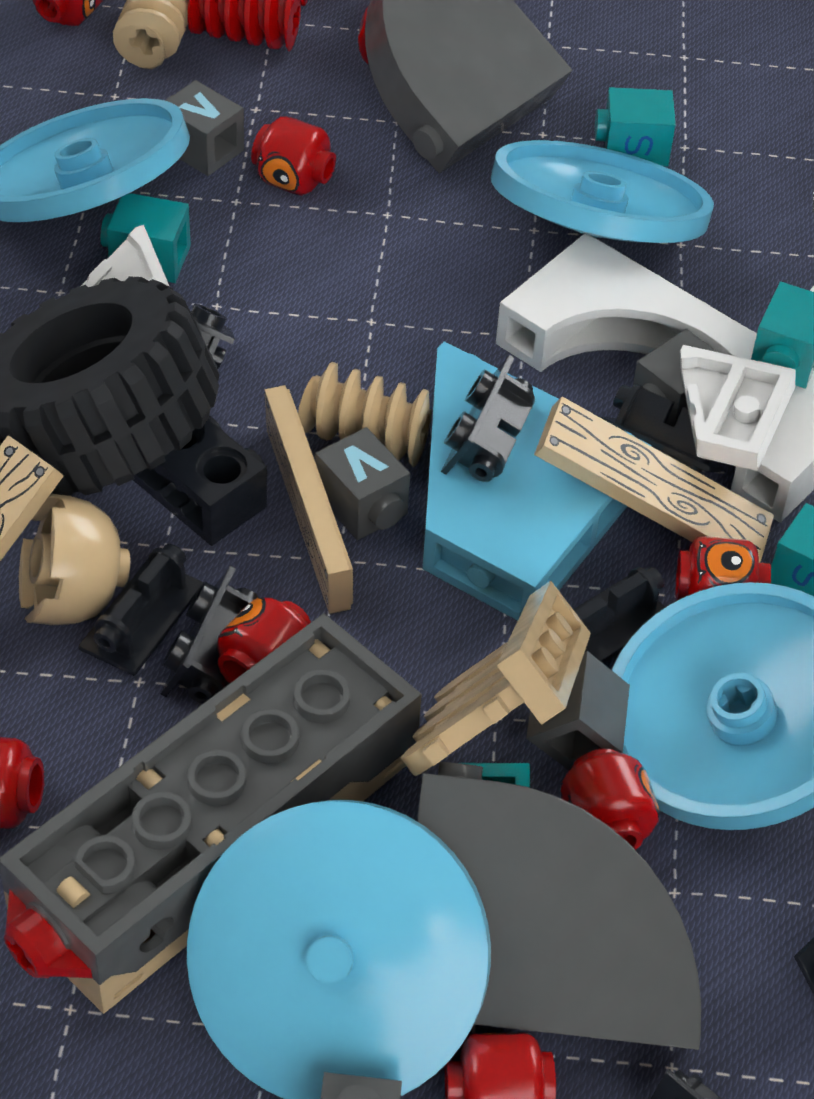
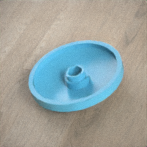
M141 98L112 101L57 116L31 127L0 145V221L33 222L79 213L118 199L154 180L178 161L189 145L190 134L181 109L171 102L159 99Z
M531 140L507 144L496 152L491 173V182L495 189L515 205L547 221L595 238L642 243H675L693 240L702 236L707 231L714 207V202L707 191L694 181L671 169L626 153L579 143Z
M749 582L721 585L696 592L670 604L642 625L622 649L612 671L630 685L623 753L638 759L646 770L659 810L675 819L700 827L720 830H747L778 824L814 808V596L790 587L769 583Z
M355 800L318 801L289 808L268 817L242 834L221 855L202 884L192 911L187 937L189 984L195 1006L209 1036L221 1053L238 1071L261 1088L283 1099H320L324 1072L402 1081L401 1096L419 1087L434 1076L453 1057L465 1041L483 1005L491 967V941L485 909L473 880L455 853L438 836L409 816L384 806Z

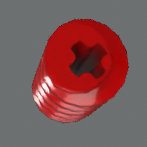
M189 0L188 28L194 34H201L207 30L210 37L220 38L226 32L229 40L240 42L246 35L248 43L259 46L266 39L268 47L279 50L285 43L286 48L290 52L293 49L298 34L301 4L300 0Z

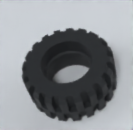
M129 276L126 281L110 278L101 280L99 285L91 287L86 285L71 289L70 294L58 299L53 297L39 304V309L29 315L24 313L11 322L12 327L5 333H0V445L9 435L64 475L51 494L72 496L74 492H81L84 495L102 492L104 486L113 483L120 486L134 480L133 475L146 468L150 470L156 468L166 461L165 456L174 449L180 451L190 442L192 431L194 429H201L209 418L210 409L215 406L219 389V372L184 298L180 293L174 291L173 288L152 279L148 281L143 277Z

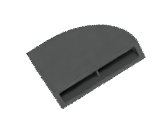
M370 0L365 24V46L374 83L390 114L413 142L416 151L423 158L427 159L439 174L552 99L573 71L513 0Z
M439 762L438 775L423 773L418 822L438 836L464 865L478 890L489 925L491 941L490 975L484 1002L475 1024L699 1050L701 1037V996L692 946L681 916L669 893L649 864L637 851L607 824L582 808L561 798L526 786L482 780L483 767Z

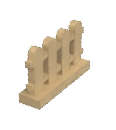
M549 581L529 596L508 642L452 680L434 696L438 703L425 713L424 718L427 723L420 727L412 736L416 743L401 756V760L414 776L439 763L450 753L492 724L498 722L522 703L527 705L541 725L566 708L591 633L552 581Z

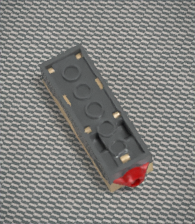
M323 613L0 857V874L7 905L4 941L9 952L22 969L34 978L67 977L103 1014L106 1013L187 946L189 923L202 884L221 855L242 834L268 817L296 806L327 800H355L363 802L406 767L401 760V756L416 743L412 736L419 729L422 694Z

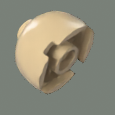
M50 494L31 519L40 521L34 539L23 538L19 567V600L21 608L29 609L34 605V609L25 617L27 623L45 625L76 624L97 616L112 599L116 586H125L130 572V553L128 549L120 548L118 530L110 517L100 508L89 501L72 496Z

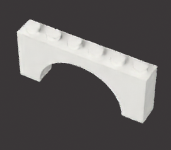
M583 234L500 302L496 344L542 372L548 366L561 359L584 352L618 350L649 354L685 329H688L719 353L751 359L757 333L593 236ZM814 371L806 389L795 385V389L758 470L755 471L736 466L731 486L732 492L774 515L773 519L780 523L814 490Z

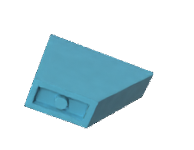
M444 341L437 348L423 570L518 621L532 593L549 581H552L558 590L562 588L627 506L534 455L551 408L559 400L534 386L532 387L535 403L521 431L514 437L517 440L507 459L504 470L499 476L493 477L488 482L476 480L470 474L469 468L460 462H457L446 475L442 473L441 470L452 450L451 447L444 444L445 438L462 412L465 411L469 414L473 407L465 401L470 388L484 369L492 374L498 369L482 361L477 356L466 353Z

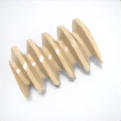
M126 0L113 30V43L119 54L128 62L140 68L154 69L160 66L166 58L175 54L188 24L189 0Z
M331 362L322 376L316 375L309 380L299 405L298 415L305 433H309L316 426L317 435L326 441L331 440L338 432L341 440L367 427L383 445L385 444V447L397 460H400L408 451L409 463L414 467L418 464L427 441L432 410L429 403V390L423 389L413 404L408 403L405 383L400 382L390 397L384 395L382 376L377 375L367 390L361 389L360 370L353 369L346 381L341 383L338 382V363Z

